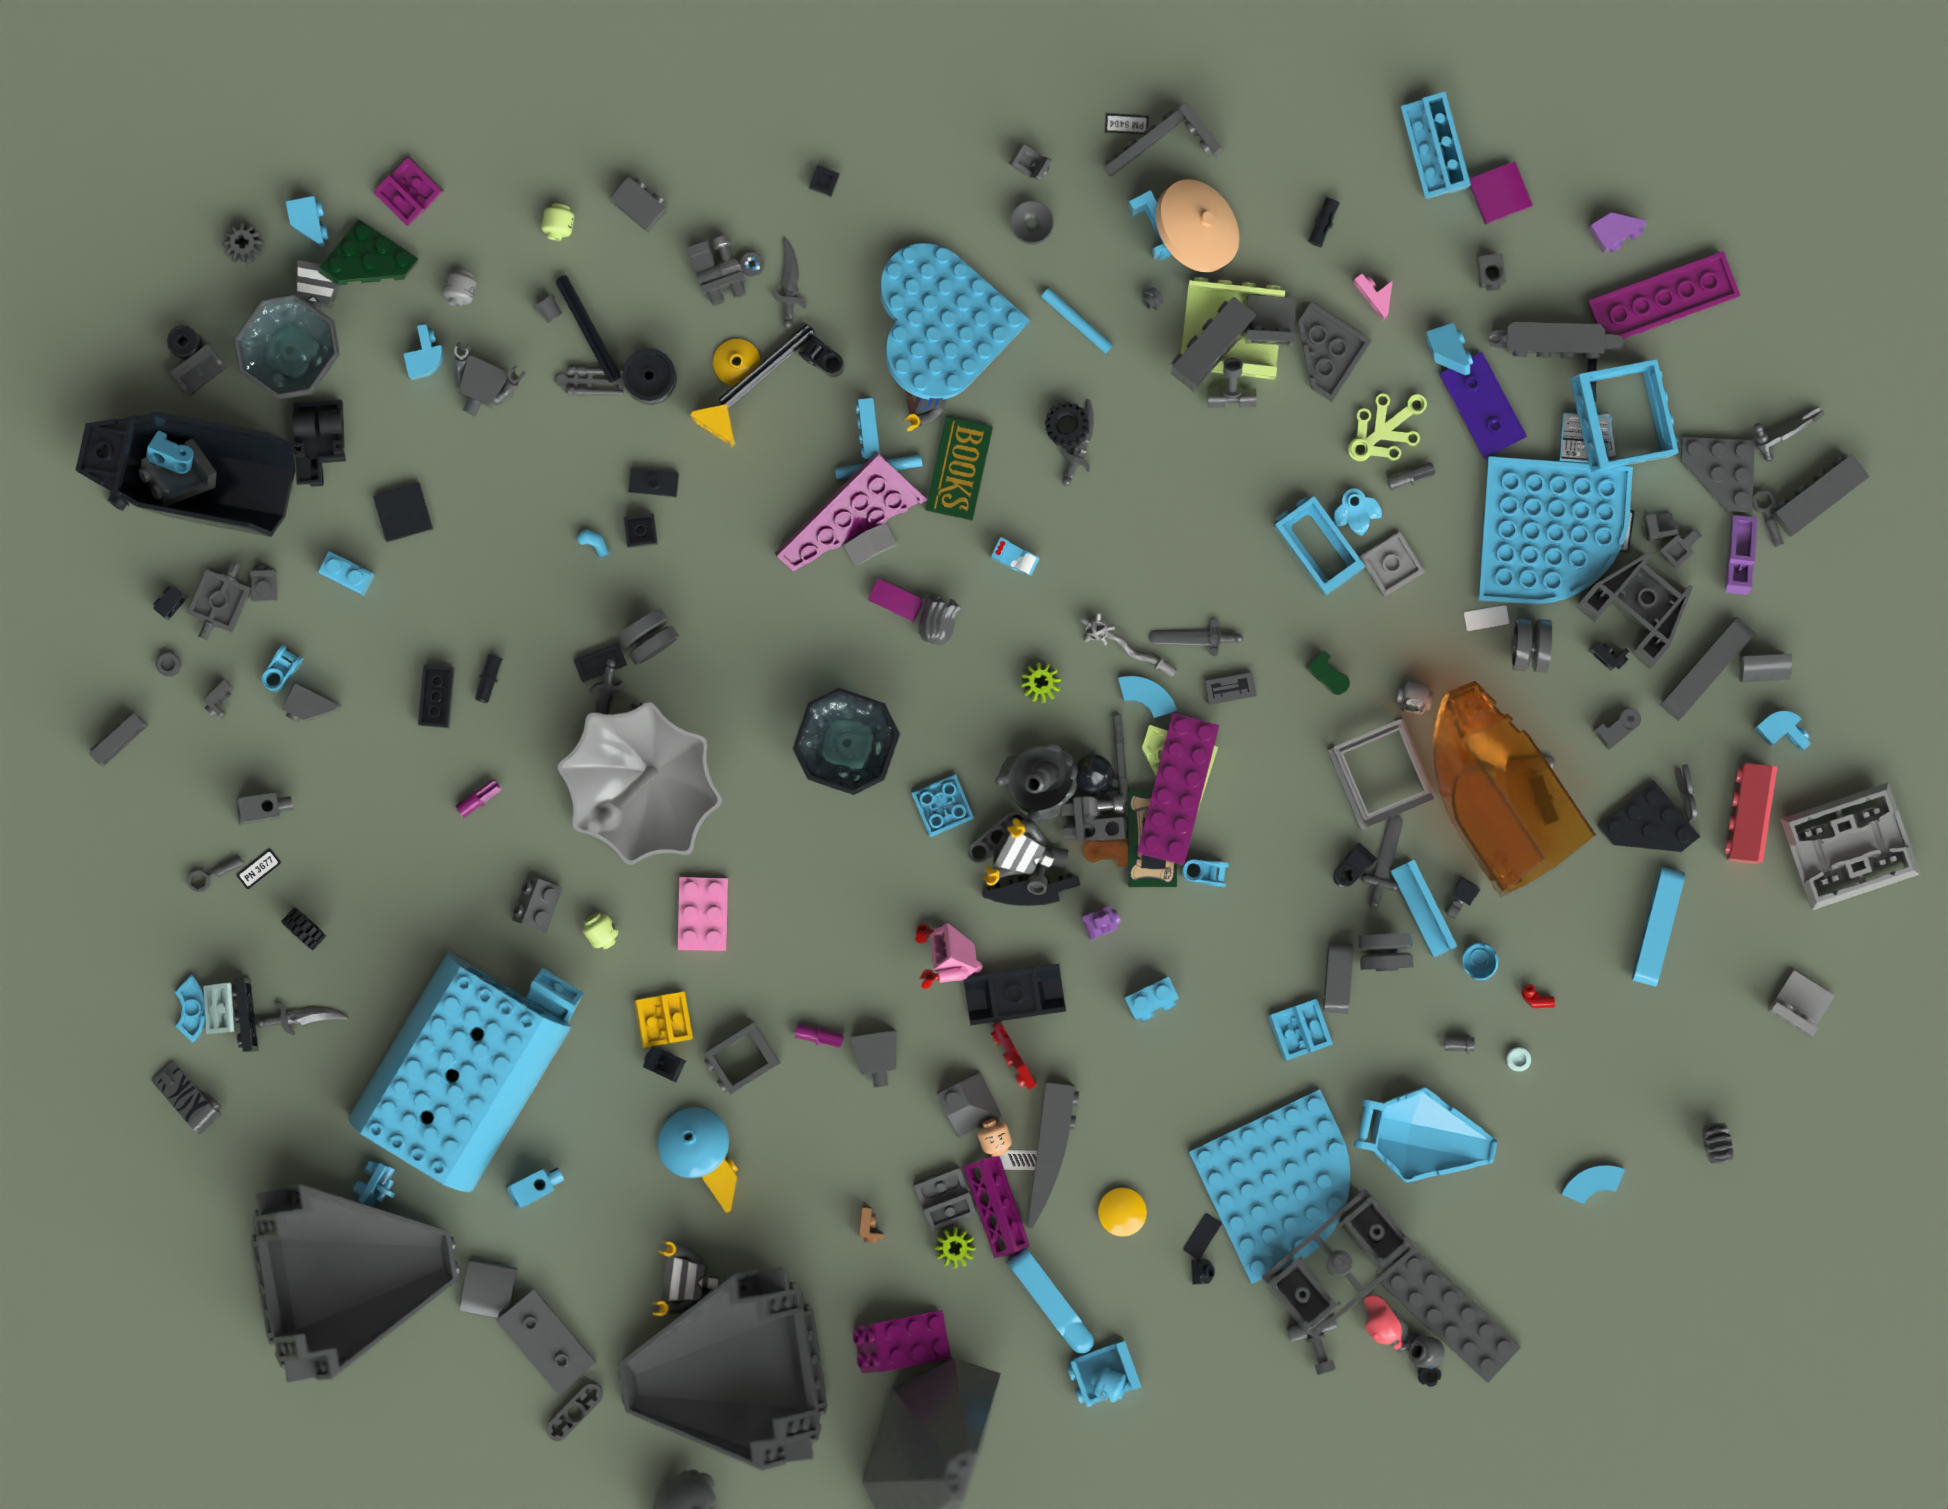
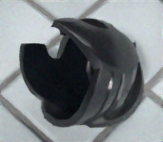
M1093 749L1090 754L1077 762L1078 773L1076 777L1079 789L1091 795L1099 791L1106 793L1114 780V770L1110 762Z

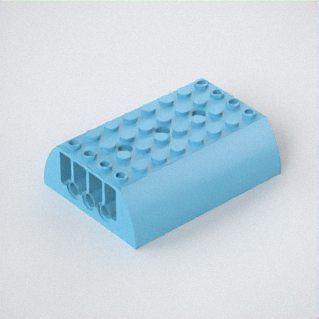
M448 950L349 1114L348 1120L361 1135L441 1184L456 1190L472 1192L572 1026ZM474 1027L483 1029L484 1038L477 1041L473 1039L471 1031ZM449 1069L458 1071L459 1079L457 1082H450L447 1079L446 1073ZM429 1110L433 1113L434 1121L431 1124H426L422 1121L421 1114L423 1111Z

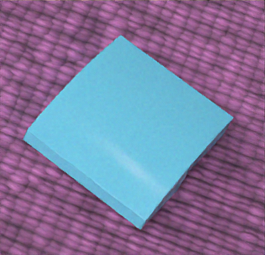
M1317 999L1268 1015L1283 1061L1333 1045Z

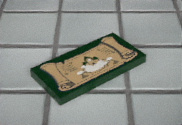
M1153 790L1128 791V887H1177V864L1166 861V869L1141 868V854H1137L1142 835L1143 817L1147 815Z

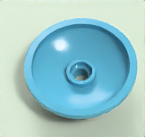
M702 1107L686 1108L672 1115L663 1125L658 1137V1152L663 1164L672 1173L684 1178H698L711 1173L723 1162L729 1148V1133L725 1123L716 1113ZM689 1134H692V1139L686 1141V1137Z

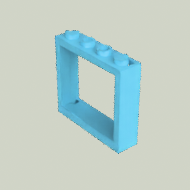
M1657 359L1582 373L1570 378L1591 472L1667 458L1679 453L1676 443L1678 439L1674 434L1672 426L1673 416L1669 412L1667 404L1668 394L1663 387V374L1659 370ZM1643 372L1660 451L1608 460L1590 382Z

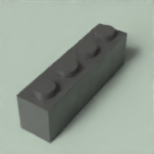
M1235 297L1230 302L1225 301L1217 311L1219 314L1215 319L1210 318L1202 327L1203 332L1199 337L1195 335L1187 344L1188 349L1183 355L1179 353L1171 363L1173 365L1171 374L1193 392L1255 322L1256 314Z
M1843 454L1832 463L1834 465L1833 469L1829 472H1826L1824 469L1813 477L1816 482L1809 487L1804 484L1794 492L1796 497L1790 502L1786 498L1775 506L1778 511L1772 515L1789 537L1795 535L1870 477L1853 454L1847 458Z

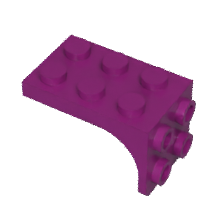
M943 1310L875 1323L858 1324L853 1327L852 1337L858 1354L857 1365L862 1373L885 1372L951 1358Z

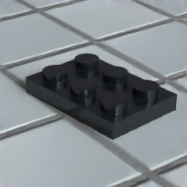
M235 979V985H231L232 997L237 999L238 1009H234L235 1022L240 1024V1033H237V1044L239 1048L242 1047L243 1052L259 1051L251 979Z

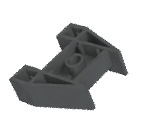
M1651 551L1596 583L1576 605L1579 610L1595 622L1612 603L1648 634L1632 651V654L1649 669L1656 664L1670 647L1693 588L1689 585L1680 594L1648 567L1645 562L1653 554Z

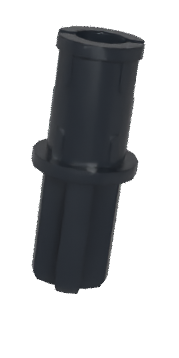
M489 654L483 673L479 675L481 680L475 695V700L482 703L489 702L494 683L498 682L496 677L503 660Z

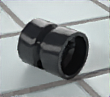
M177 326L168 334V348L181 360H187L203 348L201 337L189 326Z

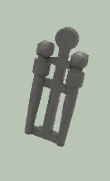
M567 366V373L574 375V378H567L564 374H559L556 377V383L560 387H565L568 383L574 384V387L568 386L566 388L568 396L577 394V396L623 395L624 381L622 369H618L621 378L612 383L608 379H593V374H605L602 368L586 366ZM588 374V379L578 378V375ZM578 384H587V388L578 386ZM592 384L619 385V390L594 389Z

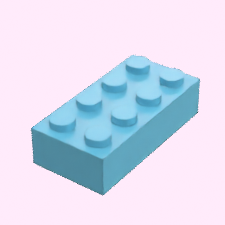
M873 398L858 399L856 404V412L860 414V418L857 419L858 428L862 429V433H859L860 444L864 446V448H861V454L865 462L876 452L880 454Z

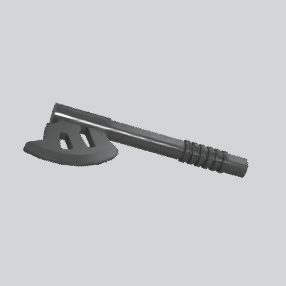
M1113 715L1118 778L1113 780L1111 786L1117 787L1118 791L1108 790L1106 793L1099 791L1094 793L1093 797L1101 800V795L1110 796L1109 800H1113L1114 795L1123 794L1125 802H1128L1122 715Z

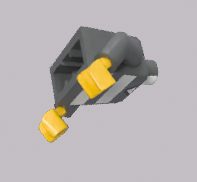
M1012 817L993 852V865L995 867L986 866L985 872L988 875L983 876L982 879L988 885H994L999 878L1023 873L1031 874L1038 863L1047 867L1051 866L1054 860V853L1045 850V836L1036 822L1019 821V819Z
M662 1240V1243L667 1244V1250L664 1252L659 1250L660 1254L667 1256L662 1299L661 1301L652 1302V1304H658L660 1307L659 1312L652 1313L655 1316H663L666 1313H681L697 1304L698 1300L702 1299L703 1290L713 1291L718 1287L719 1277L705 1275L706 1265L703 1264L702 1258L689 1247L677 1245L667 1240Z

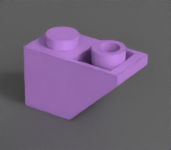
M1611 212L1590 225L1588 229L1603 253L1607 250H1610L1612 253L1623 246L1622 241L1628 237L1633 240L1643 234L1644 231L1642 229L1647 223L1642 219Z

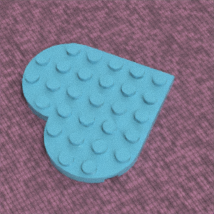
M927 243L907 246L890 258L881 274L879 283L881 302L887 314L895 322L885 342L887 367L894 380L903 389L923 399L943 398L944 400L963 392L1030 322L1029 318L959 256L942 246Z

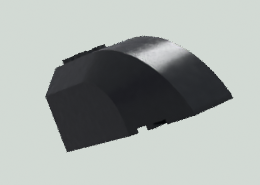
M153 412L147 415H134L123 419H109L86 423L75 471L143 510L189 522L272 537L286 516L295 475V462L292 443L269 432ZM157 431L167 434L166 440L177 445H184V442L193 439L217 472L215 488L163 507L160 501L153 497L151 488L141 480L139 475L141 459L146 458L147 448Z

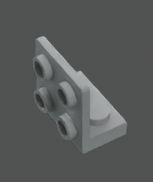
M1792 971L1768 1011L1808 1037H1812L1818 1029L1816 1025L1830 1005L1834 995L1797 971Z

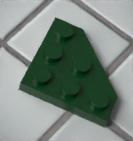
M358 220L321 264L318 273L336 285H347L348 282L361 281V283L381 282V279L389 278L404 280L417 264L418 258L361 220Z

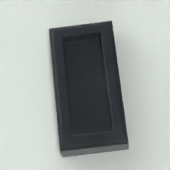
M619 643L574 660L582 683L604 675L608 659L612 658L615 660L616 664L613 667L615 670L628 666Z

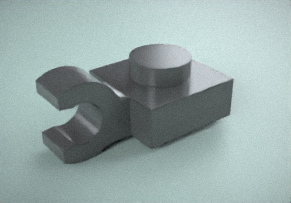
M1697 529L1691 531L1684 539L1676 535L1659 551L1676 569L1694 553L1690 546L1702 535Z

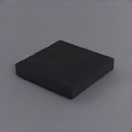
M420 483L373 496L387 543L433 530Z

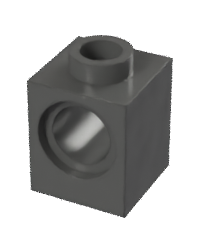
M1503 254L1478 256L1476 262L1480 288L1486 287L1487 291L1501 289V285L1506 283ZM1489 267L1495 268L1498 272V277L1494 279L1487 277L1485 270Z

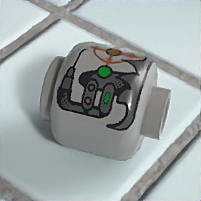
M1408 681L1404 688H1399L1396 702L1401 703L1400 707L1403 712L1422 715L1426 710H1430L1433 692H1430L1429 686L1426 684Z

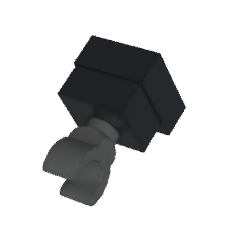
M1461 876L1452 893L1456 899L1448 909L1447 914L1455 919L1464 903L1469 906L1471 905L1474 898L1480 892V887Z

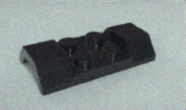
M1059 963L971 976L964 979L970 1026L1066 1012Z

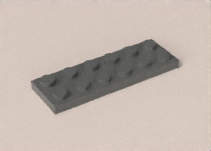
M1418 1251L1380 1283L1487 1383L1521 1348Z

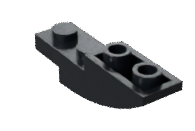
M1072 873L1058 876L1059 881L1049 883V879H1047L1046 892L1036 895L1028 891V880L1024 881L1022 876L1009 880L1010 885L1000 887V883L986 886V892H982V895L985 899L1006 905L1039 906L1060 902L1058 892L1078 887L1081 884L1078 876L1073 877Z

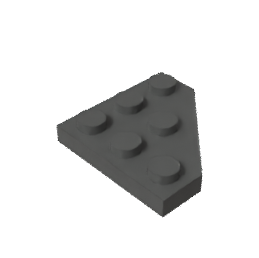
M1311 302L1297 324L1311 389L1332 402L1368 348L1371 340Z
M1682 437L1681 463L1690 470L1700 484L1717 499L1727 512L1752 513L1755 440Z

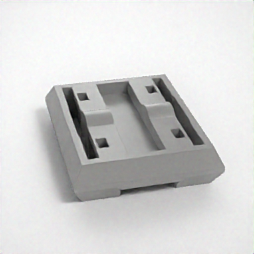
M1889 782L1780 819L1811 911L1920 875ZM1880 797L1882 804L1843 817L1841 809ZM1873 809L1874 816L1869 817L1868 810ZM1832 812L1836 813L1837 819L1799 832L1795 830V825ZM1816 828L1817 835L1812 836L1811 831L1808 830ZM1889 857L1891 863L1886 864L1883 858ZM1900 861L1903 862L1904 868L1865 881L1863 874ZM1832 876L1833 882L1828 884L1826 877ZM1854 877H1858L1860 882L1859 884L1818 896L1816 891L1817 889Z

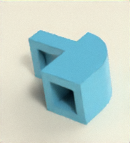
M427 324L417 326L422 349L404 353L408 376L411 380L433 374L443 362L444 349L441 345L433 347V344L437 343L433 329L429 330Z
M1789 711L1775 712L1764 718L1754 727L1769 746L1774 745L1784 735L1790 739L1799 751H1803L1811 744L1808 741V738H1810L1808 733L1802 727L1797 728L1795 726L1802 718Z

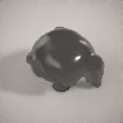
M1058 744L1034 745L1026 748L1017 756L1007 757L1001 766L995 783L997 786L1006 785L1012 799L1022 810L1028 812L1026 816L1027 821H1048L1060 814L1061 806L1075 793L1078 766L1073 761V757L1068 752L1063 751Z
M695 1469L684 1470L679 1476L669 1480L662 1487L653 1509H712L710 1508L711 1505L716 1502V1496L711 1486L715 1487L714 1480L707 1473H699Z

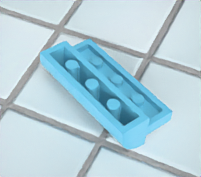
M1446 91L1401 106L1426 199L1446 193H1454L1471 185Z

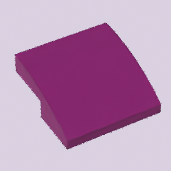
M407 157L392 175H388L373 193L409 226L444 190L411 157Z
M1516 162L1470 178V188L1485 224L1506 218L1511 214L1533 206Z

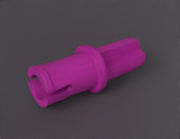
M494 779L489 781L477 791L473 790L470 796L456 804V809L465 818L478 807L485 806L484 803L501 791V786Z
M798 1023L795 1032L796 1039L816 1042L815 1045L821 1043L840 1048L844 1039L843 1034L824 1030L821 1026L815 1028Z

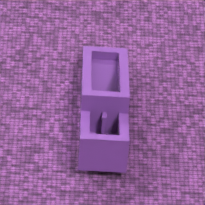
M1737 515L1732 517L1725 580L1726 593L1749 595L1751 591L1757 531V518Z

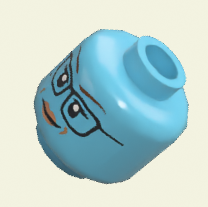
M1107 1366L1101 1372L1096 1371L1091 1384L1095 1386L1094 1394L1113 1403L1117 1399L1122 1400L1129 1382L1126 1381L1124 1373Z

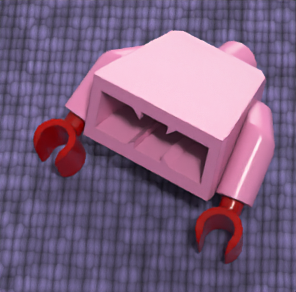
M949 923L942 927H934V930H930V927L925 924L917 927L915 933L916 942L926 943L928 936L930 937L933 968L937 971L936 974L929 969L922 972L919 979H926L921 984L922 988L929 989L933 982L939 980V983L961 981L970 974L978 975L981 972L983 965L976 960L974 943Z

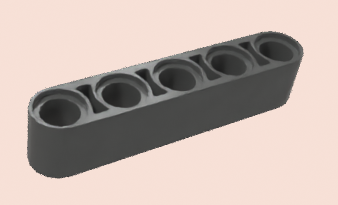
M1736 617L1662 701L1660 706L1679 721L1752 638L1755 632L1741 619Z

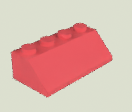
M1744 763L1741 765V768H1737L1735 782L1739 783L1738 791L1734 792L1732 797V806H1735L1734 816H1730L1728 822V830L1732 831L1730 840H1726L1724 854H1728L1727 860L1751 864L1763 863L1777 766Z

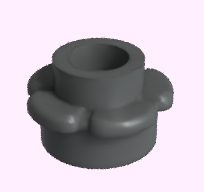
M1154 287L1142 292L1143 297L1141 300L1145 307L1148 309L1153 307L1154 310H1158L1159 305L1163 303V297L1160 292Z

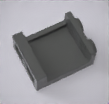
M193 439L184 442V445L190 447L194 453L192 468L187 473H176L156 464H151L147 458L141 459L140 478L149 485L153 497L159 500L163 507L215 488L217 472Z

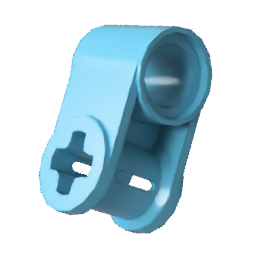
M282 645L262 676L264 686L271 692L281 691L291 676L298 670L304 658L302 656L297 657L288 651L285 645ZM273 674L280 676V682L276 686L268 684V679Z
M1189 860L1185 862L1184 866L1182 865L1181 874L1189 882L1226 887L1224 879L1229 863ZM1190 864H1195L1199 868V874L1195 878L1187 874V867Z

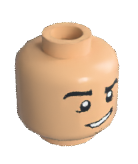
M996 1119L983 1122V1127L977 1133L983 1152L991 1154L993 1157L1008 1152L1009 1146L1012 1144V1138L1007 1124L1001 1121L997 1122Z

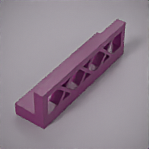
M992 1156L963 1166L994 1258L1030 1247L1000 1156ZM979 1166L982 1175L981 1180L975 1177L973 1168ZM983 1191L988 1193L990 1199L988 1204L983 1200ZM991 1214L996 1217V1227L991 1224ZM999 1237L1004 1240L1006 1250H1000L997 1242Z

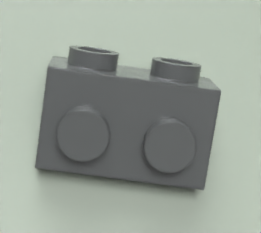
M529 875L522 885V894L519 902L514 906L512 921L546 933L563 887Z

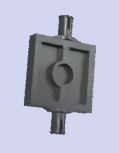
M231 561L226 574H217L210 570H205L187 614L198 618L204 623L198 637L208 640L213 627L222 628L233 633L251 591V588L240 584L235 579L239 564Z

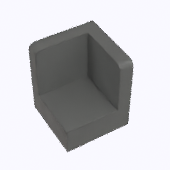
M1671 512L1658 515L1650 514L1643 517L1647 541L1679 534L1678 529H1675Z

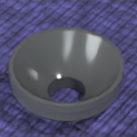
M1025 201L1018 205L1012 213L1010 221L1011 230L1021 242L1032 245L1039 244L1045 241L1053 231V214L1042 202ZM1027 219H1037L1039 228L1033 232L1028 231L1025 227Z

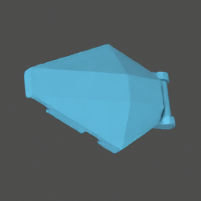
M1421 1087L1382 1103L1363 1099L1362 1107L1364 1109L1358 1139L1354 1141L1353 1147L1371 1150L1405 1183L1490 1164L1494 1161L1497 1140L1458 1110L1446 1104L1426 1087ZM1373 1109H1376L1377 1113L1375 1115L1371 1143H1368L1367 1138Z

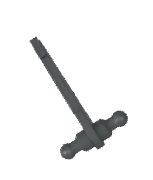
M1819 407L1813 408L1773 429L1769 428L1763 431V425L1757 423L1754 426V430L1757 433L1755 445L1757 449H1760V452L1764 453L1765 461L1771 462L1773 460V454L1770 451L1772 445L1781 440L1784 441L1812 422H1816L1825 414L1824 410L1820 411Z

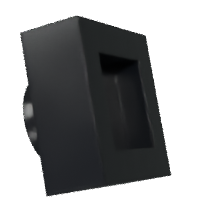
M817 165L809 189L832 197L840 174Z

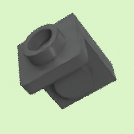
M256 566V571H249L252 585V601H277L276 571L270 570V566Z
M225 680L203 700L207 704L205 709L214 718L217 715L220 718L226 716L217 706L219 702L221 704L225 703L232 695L230 691L233 687Z

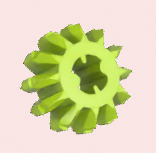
M1037 662V671H1034L1033 667L1029 665L1027 669L1031 676L1026 673L1022 674V678L1029 680V682L1021 683V687L1030 688L1025 691L1024 695L1027 697L1033 692L1032 702H1036L1037 696L1041 695V702L1045 703L1046 694L1053 700L1055 696L1051 690L1060 692V688L1053 685V683H1060L1061 678H1052L1058 673V670L1054 669L1049 673V663L1045 665L1044 670H1041V663ZM1041 676L1045 677V682H1048L1047 687L1037 688V683H1034V680H1039Z
M957 1227L953 1228V1236H950L949 1231L945 1229L944 1234L947 1239L945 1240L941 1236L937 1237L938 1241L944 1243L943 1246H935V1250H943V1253L937 1255V1259H942L946 1256L947 1259L944 1261V1266H947L950 1260H953L954 1269L957 1268V1260H960L963 1266L967 1265L963 1258L964 1256L968 1259H973L974 1256L967 1253V1250H976V1246H967V1243L974 1240L973 1236L964 1240L963 1238L967 1230L964 1229L961 1235L958 1236ZM956 1241V1244L960 1242L962 1245L959 1248L960 1253L954 1255L955 1252L951 1254L948 1250L951 1248L950 1243Z

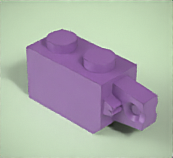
M1110 906L1081 918L1090 940L1119 929L1117 924L1121 923L1116 909L1111 911Z

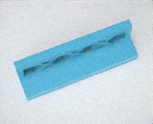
M1415 860L1391 870L1390 872L1433 958L1457 947Z

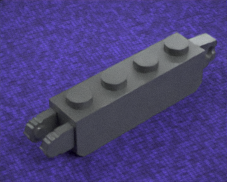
M1512 322L1508 329L1490 331L1489 335L1490 347L1506 349L1507 352L1512 353V357H1527V353H1536L1538 358H1551V354H1561L1560 358L1573 359L1575 354H1583L1585 359H1599V355H1605V350H1620L1624 341L1620 335L1605 334L1606 331L1601 324Z

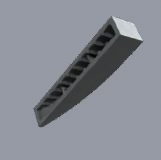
M1047 1082L1045 1085L1028 1228L1034 1227L1049 1199L1064 1159L1069 1131L1075 1129L1076 1116L1072 1115V1107L1078 1105L1079 1091H1075V1086Z

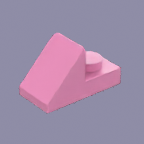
M1361 274L1354 280L1353 284L1383 321L1389 311L1392 281L1376 292L1377 286L1369 276L1365 278Z

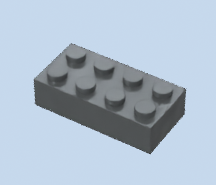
M135 713L128 714L121 725L117 724L110 735H105L99 745L96 744L90 749L89 755L98 765L104 767L148 727L139 715Z

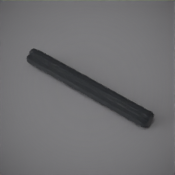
M563 275L556 279V284L608 381L612 383L619 380L621 374L568 276Z
M808 324L801 327L719 397V403L721 405L726 404L730 408L815 334L813 328Z

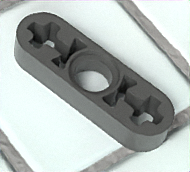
M590 1383L583 1387L548 1424L547 1435L554 1441L565 1439L600 1403L603 1398L602 1388L595 1383ZM595 1388L598 1391L596 1393L598 1399L596 1401L591 1399L586 1404L590 1408L586 1410L584 1404L577 1401V1398L581 1397L583 1401L588 1395L586 1390L592 1391ZM577 1405L581 1408L582 1415L580 1418H570L568 1415L570 1406ZM563 1414L565 1419L572 1423L573 1426L570 1428L566 1424L562 1429L564 1434L562 1436L560 1434L555 1436L552 1433L554 1431L552 1425H560L564 1421L560 1418Z

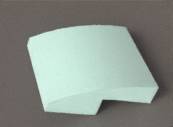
M231 983L203 986L206 1034L234 1032Z

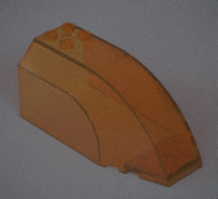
M1475 680L1448 691L1443 697L1434 730V768L1439 792L1453 826L1479 864L1480 869L1491 882L1494 890L1500 897H1503L1530 884L1558 866L1595 837L1596 834L1530 735L1524 729L1520 731L1511 722L1513 718L1508 713L1503 714L1495 706L1497 702Z

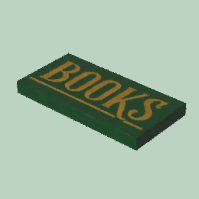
M951 417L945 418L926 511L973 521L993 426Z

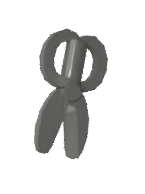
M1688 764L1682 765L1683 775L1681 769L1676 768L1675 776L1681 799H1683L1687 821L1691 823L1697 819V808L1694 800Z

